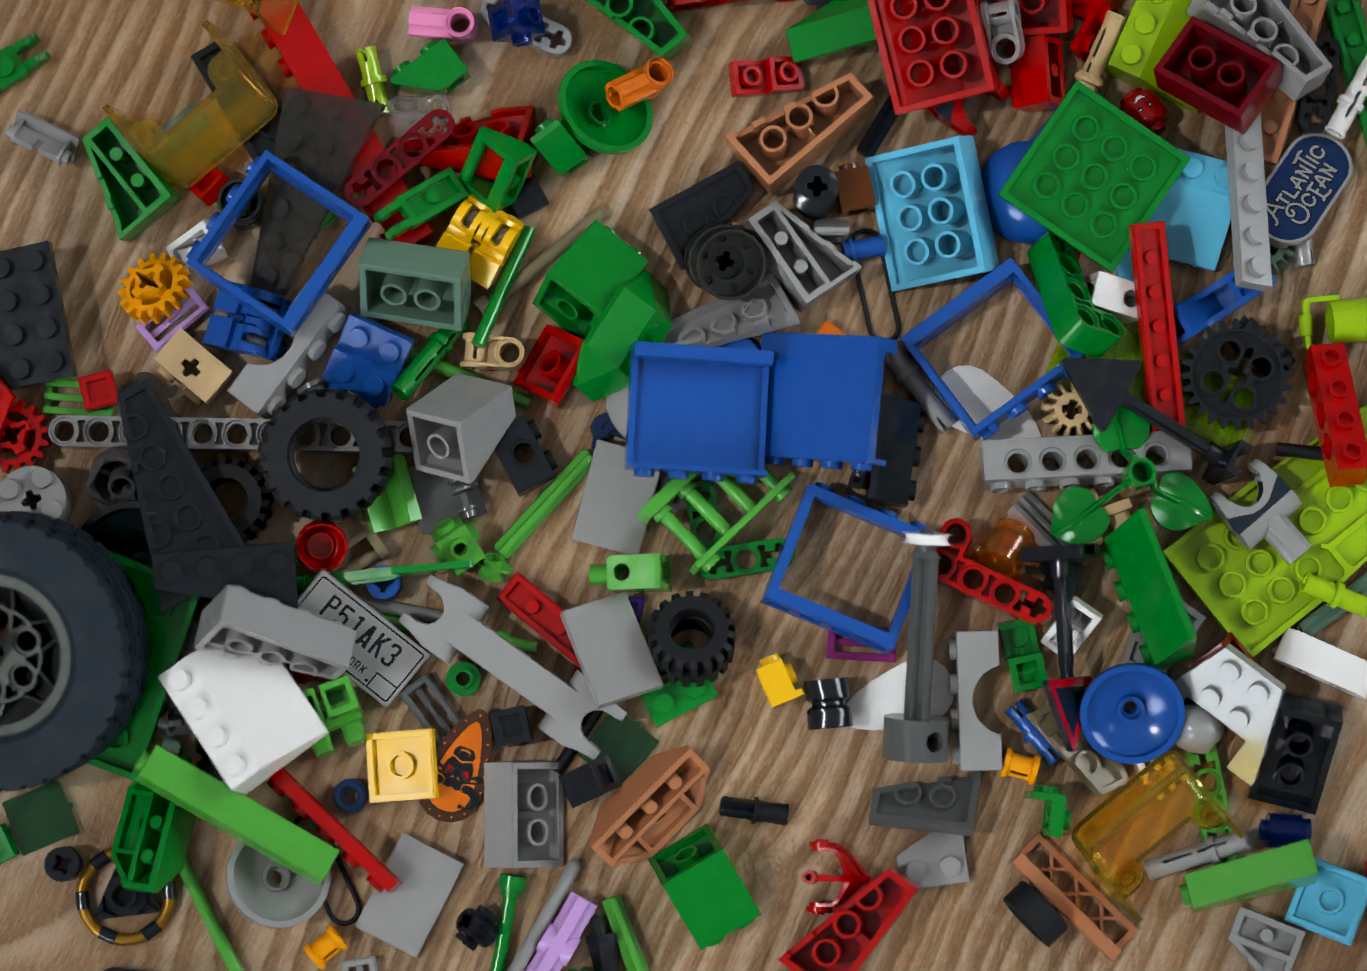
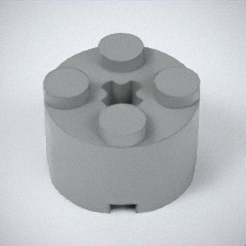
M39 466L21 467L11 472L0 483V512L27 511L31 512V514L35 512L52 516L53 520L58 518L67 522L72 512L73 496L68 484L60 476L46 468ZM33 495L42 499L37 502V509L29 506Z

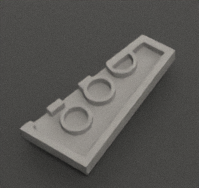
M771 273L764 276L759 287L748 297L735 301L717 298L672 319V328L663 343L716 347L800 324V321L774 274Z

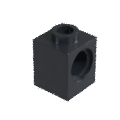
M524 705L489 713L497 747L500 748L533 740Z
M608 754L558 777L572 809L622 786Z

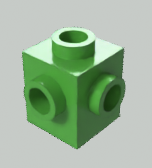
M458 515L441 520L434 527V531L429 533L435 542L430 548L440 563L472 560L473 565L486 557L476 542L482 537L471 521L464 524ZM469 568L454 570V572L458 576Z

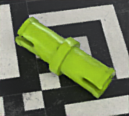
M376 46L364 47V51L361 48L356 50L355 55H357L363 79L360 81L361 88L366 90L371 117H382L383 113L385 115L393 113L385 84L388 82L387 77L382 75Z
M1311 572L1305 574L1299 589L1301 593H1306L1327 602L1328 607L1333 609L1340 607L1362 618L1367 616V596L1345 588V584L1337 581L1333 583L1313 575Z

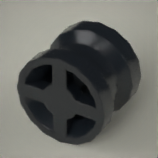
M64 846L54 848L47 854L44 867L51 879L64 882L78 877L83 870L84 862L78 850L73 847Z

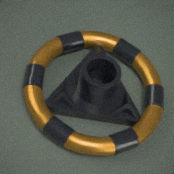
M109 847L91 858L83 868L76 886L77 910L86 928L98 939L117 946L138 945L151 940L163 931L170 921L176 905V883L174 878H172L162 888L164 901L161 906L152 893L124 889L121 883L122 879L115 867L96 913L93 915L90 909L89 886L95 873L113 860L111 856L112 847ZM160 912L156 919L140 931L133 933H119L101 925L97 921L100 919Z

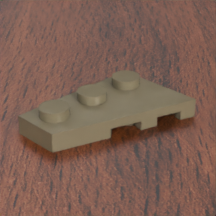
M1050 704L1025 715L1096 797L1102 796L1130 782L1123 764L1099 754L1087 741L1082 727L1076 750L1068 752Z

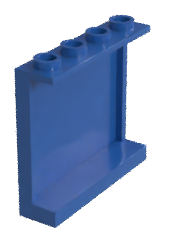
M781 332L762 334L761 350L774 351L773 365L769 367L765 464L784 466V459L792 460V466L813 468V461L822 462L821 468L841 470L842 464L848 463L851 464V470L872 471V465L886 466L885 460L875 459L885 354L897 355L898 341L880 336Z
M634 342L631 345L624 470H634L633 476L654 477L655 472H668L669 479L686 480L689 479V474L703 475V481L723 482V476L737 477V483L758 484V478L762 479L768 476V471L764 470L769 367L773 365L774 351Z

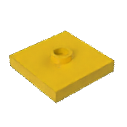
M434 728L365 734L369 803L439 798Z

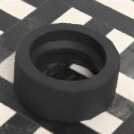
M1020 881L1003 898L1009 910L1045 946L1050 947L1068 930L1067 924L1054 908L1025 881Z

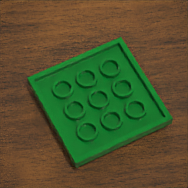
M1076 80L997 196L1109 273H1113L1130 248L1128 225L1148 222L1191 158Z

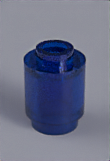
M1267 813L1266 818L1261 819L1259 822V840H1264L1267 848H1278L1307 839L1311 843V820L1303 818L1302 815Z

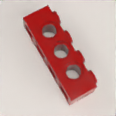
M1340 342L1310 345L1302 366L1329 488L1364 484L1367 478V441L1345 344Z

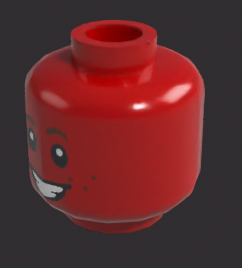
M1138 87L1121 99L1119 103L1121 111L1158 136L1165 131V123L1170 112L1153 89L1143 90L1141 87Z

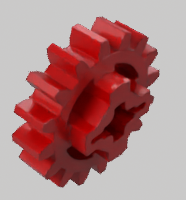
M21 399L18 400L16 407L13 406L11 412L8 413L5 420L6 426L2 437H0V454L13 451L19 457L17 459H6L0 456L2 472L9 474L12 466L15 470L24 467L23 465L36 466L34 462L36 457L43 460L46 459L45 454L41 452L42 448L52 446V443L45 440V436L49 435V427L42 426L48 418L43 414L36 417L38 407L33 404L26 410V402ZM19 414L26 416L28 419L14 422L9 415ZM11 430L19 433L16 444L7 441L11 438L9 433ZM36 434L35 443L31 449L29 447L31 437Z

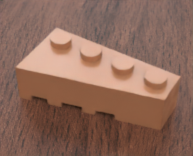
M850 72L811 92V95L783 106V109L766 118L763 116L751 122L750 126L726 135L727 146L769 194L773 196L875 109L874 96Z

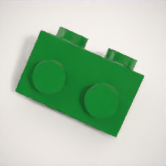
M1034 785L1033 791H1025L1024 798L1044 800L1041 835L1063 837V831H1069L1071 810L1065 809L1067 795L1058 794L1059 787Z

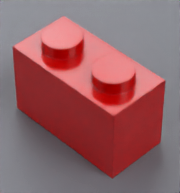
M1045 34L1024 38L1025 52L1019 60L1008 64L1011 70L1012 86L1010 88V98L1013 102V109L1033 113L1057 108L1065 97L1061 39ZM1009 41L1007 57H1012L1015 53V44L1013 41Z

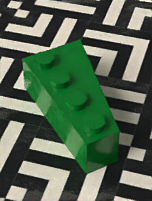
M584 0L657 56L667 61L693 41L661 0Z

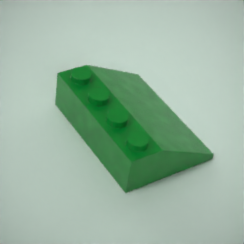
M1142 508L1104 539L1105 549L1100 552L1107 570L1113 569L1118 581L1113 582L1119 601L1126 600L1130 613L1126 614L1132 633L1139 632L1143 642L1138 648L1144 664H1151L1163 670L1193 659L1197 636L1145 508Z

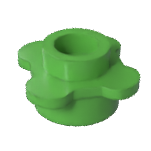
M495 552L486 553V557L476 563L479 566L477 573L479 578L487 582H500L504 580L505 575L511 574L513 569L512 566L507 565L506 559L502 555Z

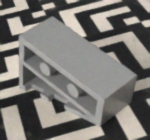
M775 201L748 218L742 230L754 236L761 244L766 256L767 266L801 313L854 278L862 266L854 260L852 262L835 249V245L823 240L809 229L810 226Z

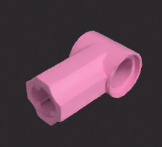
M411 6L408 21V34L410 37L441 40L444 38L461 45L468 44L477 37L478 25L471 11L467 8L443 9ZM460 19L468 20L470 24L467 30L459 33L453 30L456 21Z

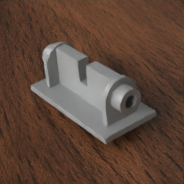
M20 109L17 110L14 125L10 124L5 132V137L9 138V142L12 144L16 143L29 150L36 148L38 149V154L55 161L58 165L62 163L66 165L74 164L80 137Z

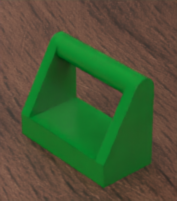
M480 127L459 179L468 192L491 208L493 213H496L516 202L538 151L526 142L487 127ZM487 146L504 159L494 183L474 176Z

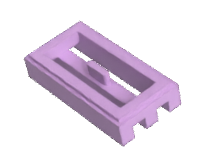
M192 287L185 289L191 296V299L182 306L183 308L174 312L171 319L167 318L151 333L147 330L154 323L151 318L147 325L140 322L135 326L157 353L179 328L187 331L211 310ZM196 304L199 306L196 311L159 342L155 340Z

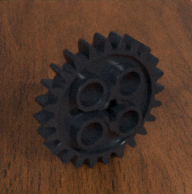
M1234 319L1230 329L1227 328L1224 321H1220L1219 332L1217 333L1208 326L1206 332L1209 338L1204 339L1197 335L1195 340L1199 348L1188 346L1186 349L1193 356L1192 360L1185 359L1181 361V364L1190 368L1189 372L1181 374V378L1189 380L1190 383L1182 388V392H1192L1194 395L1187 404L1193 405L1198 403L1200 405L1196 413L1197 416L1205 412L1209 413L1207 422L1209 425L1216 418L1221 419L1220 427L1222 430L1226 428L1228 422H1233L1235 431H1239L1243 421L1246 422L1249 429H1253L1254 418L1256 417L1263 424L1267 423L1265 412L1268 411L1271 414L1277 415L1278 410L1274 403L1285 404L1287 402L1280 394L1281 391L1292 390V386L1284 383V378L1294 375V372L1284 370V365L1291 362L1292 359L1281 358L1280 353L1284 351L1286 346L1275 347L1273 345L1277 334H1273L1268 338L1264 337L1266 329L1264 325L1257 332L1252 331L1253 323L1251 320L1247 322L1245 328H1240L1238 319ZM1231 342L1237 345L1239 349L1238 358L1234 361H1227L1222 358L1220 354L1222 344ZM1252 348L1253 354L1242 371V375L1246 377L1245 381H1237L1227 400L1223 403L1220 402V396L1231 379V375L1227 373L1228 369H1236L1246 350ZM1256 359H1263L1269 365V374L1264 378H1258L1251 372V364ZM1214 372L1220 375L1222 386L1218 391H1209L1203 385V378L1207 373ZM1245 389L1251 393L1253 401L1248 408H1240L1235 404L1234 394L1237 390Z

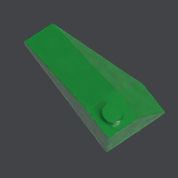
M833 0L785 30L794 64L878 44L867 0Z

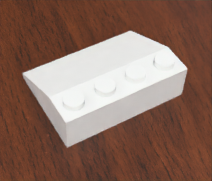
M207 645L206 651L198 649L185 656L158 678L231 791L246 795L327 735L329 731L284 663L272 666L258 663L259 658L257 656L239 653L237 658L223 655V648Z

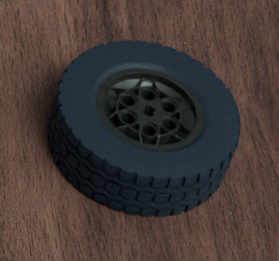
M27 511L0 512V610H4L9 616L7 626L3 625L0 621V633L2 634L0 636V684L2 686V693L0 695V792L3 790L4 792L24 790L46 784L87 764L105 751L108 745H111L122 733V727H126L135 712L133 708L138 706L144 691L141 687L146 684L149 667L146 666V663L150 661V643H147L146 640L149 638L147 620L144 621L142 616L145 614L141 599L136 598L135 593L137 590L131 578L124 575L126 570L116 558H111L109 556L111 552L99 541H92L94 537L82 529H74V525L58 518L53 520L52 516L35 512L31 514V512ZM28 631H31L36 636L37 643L35 648L31 647L27 642L26 635ZM24 666H27L32 670V682H29L24 678Z

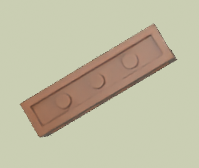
M1039 832L1009 861L1108 960L1114 961L1123 952L1120 949L1139 931ZM1038 843L1048 852L1049 867H1036L1026 857ZM1053 858L1063 867H1053ZM1041 871H1049V879ZM1053 871H1068L1073 876V892H1061L1054 885ZM1078 882L1088 892H1078ZM1067 896H1074V903ZM1078 896H1093L1098 901V916H1086L1079 909ZM1103 907L1113 916H1103ZM1091 920H1098L1099 928ZM1103 920H1118L1127 931L1113 943L1104 934Z

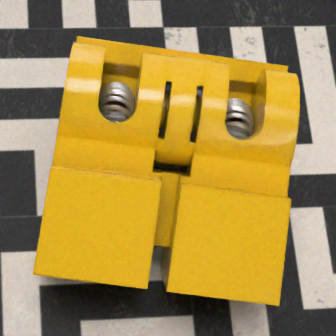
M470 194L468 199H465L456 210L436 247L470 252L471 280L489 289L499 279L509 253L525 224L502 210L493 213L491 208L473 194Z

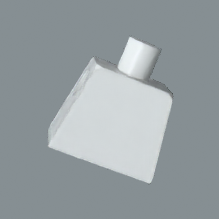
M1102 271L1084 277L1096 309L1112 314L1121 323L1129 324L1138 321L1133 281Z

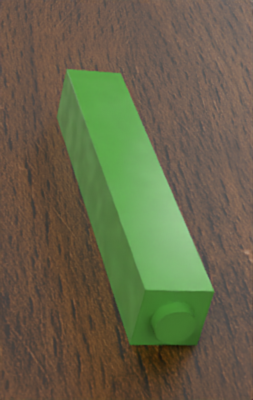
M158 745L153 748L151 753L144 750L134 767L139 771L135 778V781L315 885L324 880L340 851L245 795L231 791L226 784Z

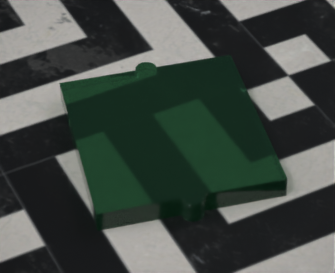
M611 715L605 718L589 739L601 750L596 759L608 754L621 784L648 758L659 743L656 738L640 727L639 721L633 722L627 716H625L623 721H620ZM581 752L578 754L587 763L594 760Z
M59 779L2 803L11 825L9 831L14 833L23 856L80 833L71 810L73 804L68 802Z

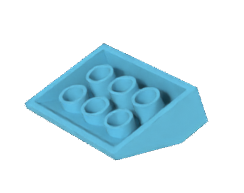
M973 135L955 136L865 158L876 203L875 211L879 231L885 243V260L892 292L991 272L999 266Z
M1177 148L1191 159L1148 222L1165 221L1170 261L1214 272L1231 220L1227 161Z

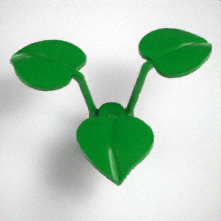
M1119 406L1107 430L1100 432L1093 421L1092 433L1096 444L1101 450L1113 452L1120 449L1121 455L1130 460V463L1125 466L1122 472L1123 482L1097 501L1093 493L1083 487H1072L1063 491L1055 500L1052 508L1051 534L1055 539L1067 544H1085L1098 539L1104 534L1110 523L1108 513L1100 506L1126 487L1139 490L1149 485L1150 491L1156 495L1150 503L1151 514L1157 524L1170 531L1185 530L1213 518V512L1201 488L1191 478L1182 473L1172 472L1163 475L1159 481L1158 488L1156 487V468L1153 462L1147 458H1138V455H1133L1127 451V449H1138L1146 442L1150 434V423L1124 407Z

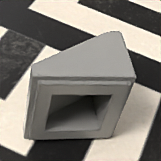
M814 219L813 232L826 242L841 244L847 242L849 234L848 221L846 219Z

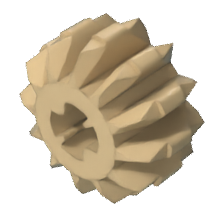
M1063 383L1058 384V395L1052 392L1047 396V399L1053 404L1043 403L1041 405L1042 411L1051 413V415L1042 419L1043 424H1049L1054 421L1056 425L1050 431L1052 435L1058 433L1060 428L1064 429L1062 436H1071V430H1073L1075 436L1084 435L1082 427L1092 431L1093 423L1089 420L1092 418L1072 383L1069 387V392H1067ZM1069 403L1075 405L1073 410L1078 409V414H1075L1072 419L1065 417L1067 412L1064 414L1062 412V409Z

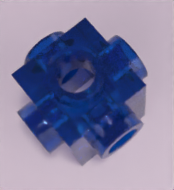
M504 0L487 8L493 42H512L513 47H523L532 44L533 38L545 34L539 0Z

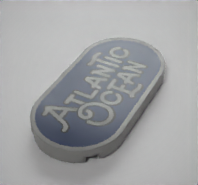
M1309 133L1298 137L1290 144L1265 181L1270 245L1278 248H1288V246L1305 244L1313 236L1345 188L1352 174V160L1347 149L1335 138L1320 133Z

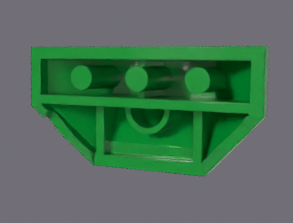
M644 270L639 276L633 277L619 285L582 342L577 361V374L574 375L572 384L593 402L629 387L631 345L634 342L663 343L672 328L667 289L651 272Z
M176 755L177 757L193 765L190 757ZM133 781L128 787L111 856L116 870L122 879L121 883L124 889L156 894L183 869L197 816L137 781Z

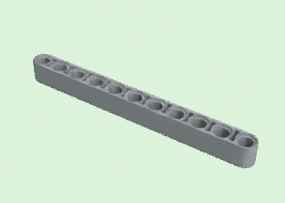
M62 415L53 419L49 424L48 433L50 439L64 449L107 450L113 446L127 445L121 416ZM170 417L190 452L260 453L258 452L259 442H262L264 435L262 430L265 423H269L271 420ZM384 421L392 435L391 441L395 455L404 453V455L412 456V447H405L401 440L403 434L409 430L408 421ZM321 422L310 426L309 428L316 431L315 441L305 446L301 445L298 439L294 454L359 455L358 444L352 434L350 441L346 445L337 446L334 444L333 436L335 432L346 428L333 422ZM65 424H72L75 431L73 437L68 441H61L59 438L61 427ZM102 424L107 425L109 428L108 437L104 441L96 442L93 437L95 428ZM204 426L211 427L213 435L210 441L203 444L198 443L196 440L197 431ZM237 427H245L247 430V438L241 444H233L230 439L231 432Z

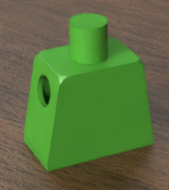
M661 553L607 555V564H590L589 581L591 585H607V589L615 593L625 591L626 593L672 592L671 557ZM626 568H629L630 573L628 578L623 579L624 570Z

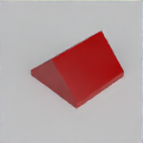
M546 324L528 355L526 363L520 369L513 383L560 409L573 386L572 381L574 375L577 374V361L584 339Z

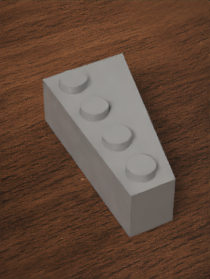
M1192 0L1186 11L1189 16L1202 20L1280 62L1283 81L1278 88L1293 101L1320 87L1333 67L1281 0Z
M227 585L201 612L194 649L206 651L207 645L223 648V655L237 658L239 653L257 656L259 658L258 663L272 666L285 662L290 664V670L335 680L350 667L356 630L345 627L339 621H328L314 616L308 610L295 609L283 605L275 598H264L250 593L244 587Z

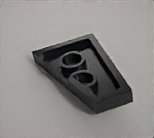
M737 161L648 209L681 270L684 268V248L691 235L704 225L714 222L725 223L753 194L755 189L740 161Z

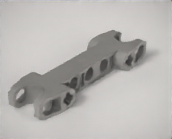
M431 574L426 583L443 599L444 611L442 616L436 622L425 623L412 614L404 612L398 621L415 636L424 648L449 664L458 651L462 652L545 711V716L537 726L539 729L561 745L579 751L595 760L601 750L584 735L582 730L584 717L591 711L602 710L615 719L623 721L628 712L618 703L597 709L583 672L577 669L569 682H566L481 622V618L489 609L486 603L465 588L453 585Z

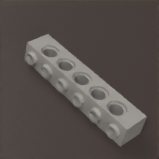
M1162 431L1150 432L1146 442L1138 449H1127L1129 453L1138 455V458H1146L1145 456L1148 454H1156L1162 459L1163 463L1155 466V479L1157 481L1167 473L1177 472L1189 477L1192 471L1190 448ZM1093 435L983 440L979 449L982 490L991 489V492L995 494L1008 493L1012 491V488H1025L1028 492H1038L1045 490L1046 486H1060V489L1067 490L1072 487H1081L1083 484H1094L1096 488H1109L1114 486L1115 483L1123 482L1122 472L1125 467H1117L1111 460L1113 456H1122L1120 449L1113 452L1101 450L1096 444ZM1081 457L1089 458L1093 462L1094 467L1083 469L1078 465L1077 459ZM1046 459H1053L1059 464L1060 468L1056 471H1049L1043 466L1042 462ZM1019 461L1025 466L1026 470L1021 473H1015L1009 469L1008 463Z

